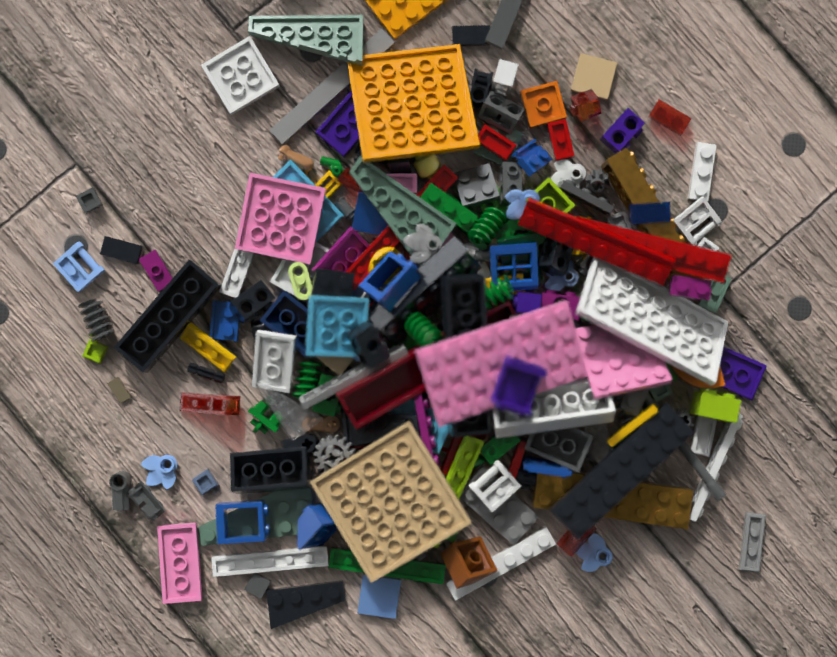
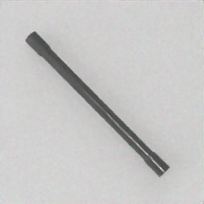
M647 393L643 402L646 407L654 403L659 408L653 398ZM684 442L680 445L678 449L706 484L714 498L719 501L727 495L725 491L710 475L688 444Z

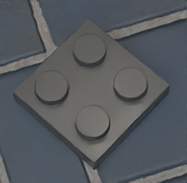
M490 163L454 173L458 177L455 184L461 204L464 207L470 208L500 200Z

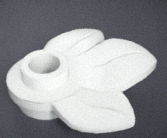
M566 159L556 161L554 166L557 172L554 173L551 180L558 185V182L568 179L577 184L576 187L580 188V182L586 176L584 166L572 164ZM576 169L580 171L578 177L573 176V171Z

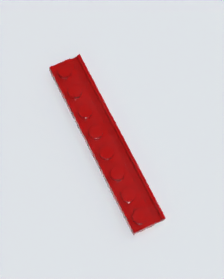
M528 198L518 225L662 286L675 263V259L532 198Z
M576 216L579 219L674 258L675 263L671 270L722 283L725 281L731 254Z

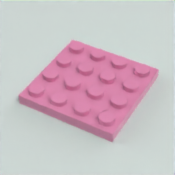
M249 173L235 249L311 264L326 188Z
M598 325L575 329L587 370V380L594 400L671 384L672 379L664 360Z

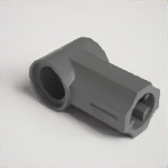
M119 471L112 475L109 480L112 488L113 510L116 511L131 509L130 494L128 493L131 475L127 471ZM118 476H121L124 479L123 485H120L117 482Z

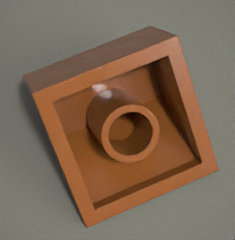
M481 536L454 542L441 553L457 589L472 585L498 571Z

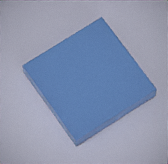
M363 574L357 613L396 619L401 579L380 577L371 583L367 575Z

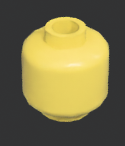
M436 154L416 156V160L413 163L419 177H428L429 180L441 168V163Z

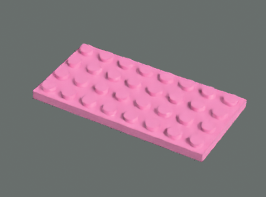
M562 301L415 350L439 427L495 408V404L490 401L506 355L542 366L548 370L546 378L541 377L536 394L588 376L568 301Z

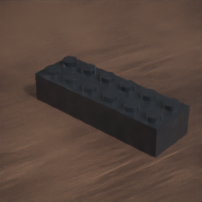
M454 236L417 270L421 278L390 312L383 306L378 305L368 317L393 344L397 345L409 335L406 333L405 324L411 315L421 312L427 318L442 305L441 276L477 274L482 267L468 249Z
M189 259L113 348L142 373H148L182 334L187 325L194 320L217 293L222 284L195 261Z

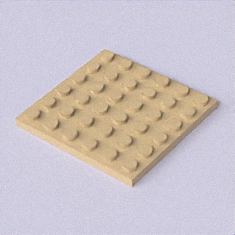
M410 421L310 481L371 583L472 523Z

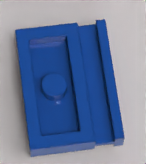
M535 139L511 155L519 160L517 163L529 177L552 161L548 152L541 146H537Z
M213 301L209 334L212 339L238 341L240 320L230 309V302Z

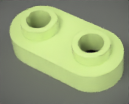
M295 262L288 270L294 294L300 300H308L312 292V281L308 268L301 262ZM297 269L302 270V274L300 276L296 275ZM303 287L308 289L306 294L301 293Z

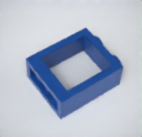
M389 251L359 286L369 297L390 312L421 276L416 271L418 267L410 260L407 262L400 253L396 255ZM401 266L403 270L382 293L378 291L391 274Z
M265 500L220 502L215 505L217 544L265 541L267 536L270 535V526L266 524L269 507L268 504H265ZM258 507L259 535L228 537L227 509Z

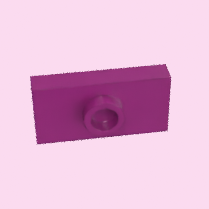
M153 250L141 257L139 261L157 291L161 292L173 277L157 250Z

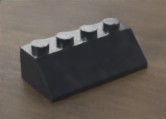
M307 447L230 453L231 492L235 494H249L313 488L310 483L312 481V468Z

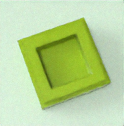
M89 339L82 357L102 364L109 346L97 341L91 342L92 339Z

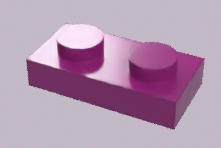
M672 275L669 295L708 301L710 300L712 280Z

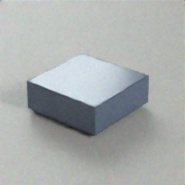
M209 468L192 479V482L202 496L219 485Z

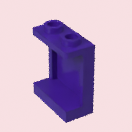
M506 355L490 401L499 410L506 411V409H511L518 416L524 417L525 414L531 416L532 411L530 408L541 377L546 378L548 370L542 366Z

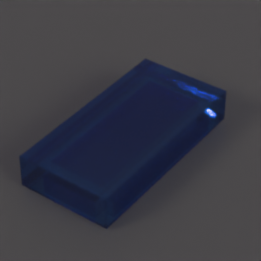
M670 202L629 205L631 225L671 222Z

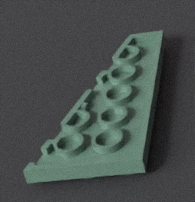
M363 15L249 16L248 32L251 37L363 66Z
M361 156L349 171V174L410 255H412L413 250L405 245L403 239L409 234L416 233L417 224H424L430 227L433 235L438 236L442 244L457 224L370 162L363 163ZM431 241L429 242V246L431 248H435L436 243ZM426 262L417 263V265L421 267Z
M312 488L273 491L256 499L265 500V504H268L269 507L266 524L270 526V535L267 538L297 535L298 518L303 514V510L307 506H313ZM258 507L237 508L227 513L228 537L259 535ZM216 519L199 526L201 546L217 544Z

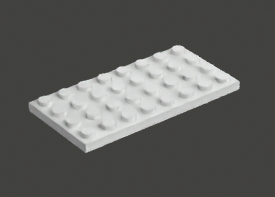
M593 257L576 314L711 386L715 384L728 321L684 297L669 295V289Z

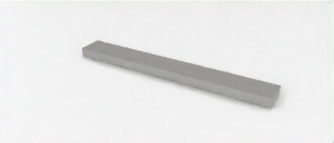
M380 29L363 45V55L385 53L395 42L383 29ZM345 61L270 129V132L282 145L290 140L350 85L347 62Z

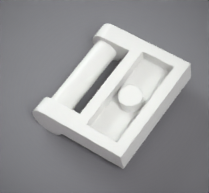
M700 197L673 220L686 242L695 246L697 241L714 227H719L722 224L721 219L704 197ZM709 217L711 221L692 236L690 232Z
M498 459L493 463L494 466L475 483L469 484V487L491 512L497 509L521 487ZM500 471L503 475L482 492L479 488Z

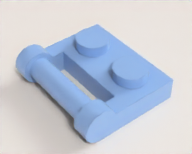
M80 241L75 243L53 263L79 293L105 272V269L99 266L83 248L84 245ZM78 253L93 271L89 274L73 255Z

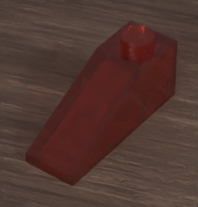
M181 392L179 411L215 415H239L240 396Z

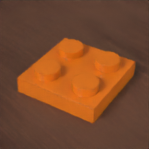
M557 81L520 90L529 128L567 118Z

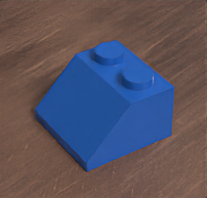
M323 503L307 506L303 510V514L298 518L297 548L299 550L323 546L338 530Z

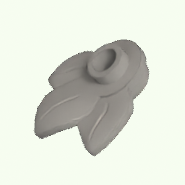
M417 224L416 233L409 234L403 239L405 245L413 250L410 261L414 263L426 262L431 255L436 254L442 248L441 239L433 235L431 228L424 224ZM429 242H435L436 247L431 248L429 246Z

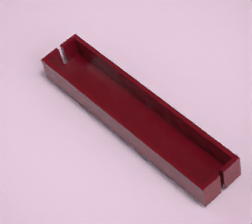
M508 299L504 303L499 300V305L497 306L492 304L491 309L486 308L487 326L510 319L509 315H516ZM419 345L407 350L408 355L336 393L355 429L360 428L427 390L415 350L421 349Z

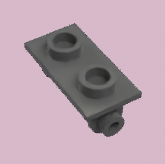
M142 481L128 491L129 497L137 506L143 502L144 506L140 510L148 520L151 519L153 522L166 511L163 504L151 493L150 488Z

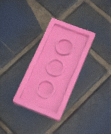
M197 522L157 526L163 604L202 601Z

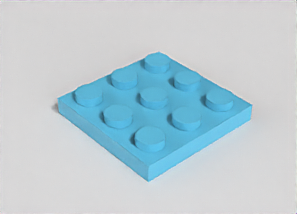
M309 295L306 355L358 357L346 334L364 321H368L369 299Z

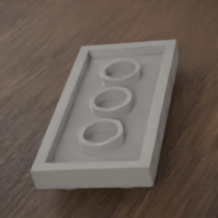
M482 465L467 481L460 498L512 545H515L536 522L539 516L514 493L497 509L491 512L469 487V484L475 483L488 471ZM493 476L479 489L484 492L497 478Z

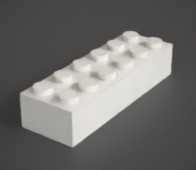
M587 379L572 381L535 394L530 408L532 411L531 416L527 414L524 417L518 416L511 409H506V411L497 408L491 409L496 438L613 422L615 414L612 396L594 400Z

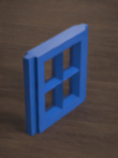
M536 242L490 246L491 281L495 285H498V271L512 270L513 280H510L513 291L538 289ZM530 254V264L516 265L515 255ZM512 255V266L498 267L497 256ZM530 268L531 279L516 280V269Z
M525 456L521 461L524 469H527L528 472L562 477L572 475V471L569 468L549 459Z

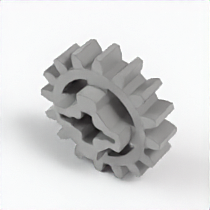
M338 434L334 438L332 435L322 438L320 443L315 446L317 450L313 453V455L318 456L314 460V462L320 463L318 469L324 468L325 473L343 462L344 458L348 459L356 451L355 449H350L352 443H346V437L342 440L339 439Z

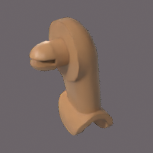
M287 145L279 148V152L282 153L278 157L280 161L285 159L292 160L305 175L314 168V162L311 158L291 151Z
M305 416L302 419V429L305 432L320 431L333 433L340 427L338 418L333 416L314 418Z

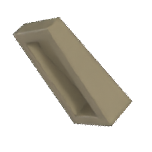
M119 377L107 383L120 403L131 398Z

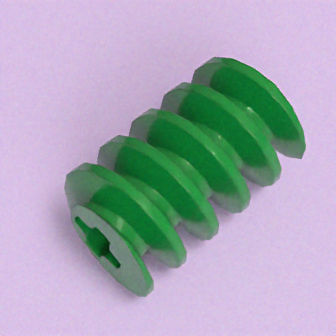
M488 207L476 224L473 225L472 229L469 230V241L478 249H487V245L491 244V240L495 238V234L499 233V229L503 228L508 218L501 210Z
M504 275V282L497 278L498 285L490 281L491 288H488L485 284L486 308L491 309L492 304L495 306L499 305V300L502 303L506 302V297L509 300L513 299V287L507 275Z
M421 312L411 315L405 324L406 333L421 348L445 341L446 339Z
M309 361L298 362L302 369L296 370V373L301 375V377H295L294 379L299 384L293 385V388L298 391L291 393L292 396L300 399V396L318 387L313 382L319 381L315 374H320L321 371L316 367L322 366V364Z

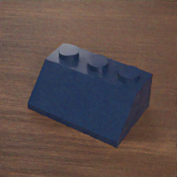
M283 290L260 321L275 333L296 336L295 349L305 357L307 356L304 337L308 308L287 291Z

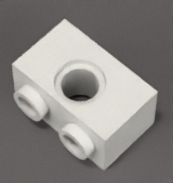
M500 59L491 91H495L500 96L510 95L518 64Z

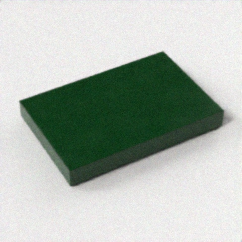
M534 231L497 240L498 245L536 242L537 261H539L540 255ZM530 254L515 255L516 265L530 264ZM512 255L500 256L502 267L512 266ZM539 267L538 288L545 286L543 272ZM530 268L516 269V273H523L524 279H531ZM503 270V275L512 274V270Z

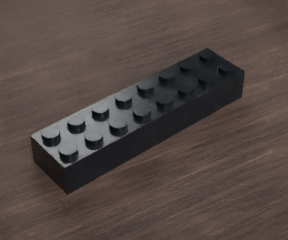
M481 274L441 276L442 321L445 340L487 327L485 276ZM491 410L448 424V432L453 437L492 433Z
M668 403L662 404L654 416L629 434L556 501L549 510L569 533L579 540L682 445L694 431Z

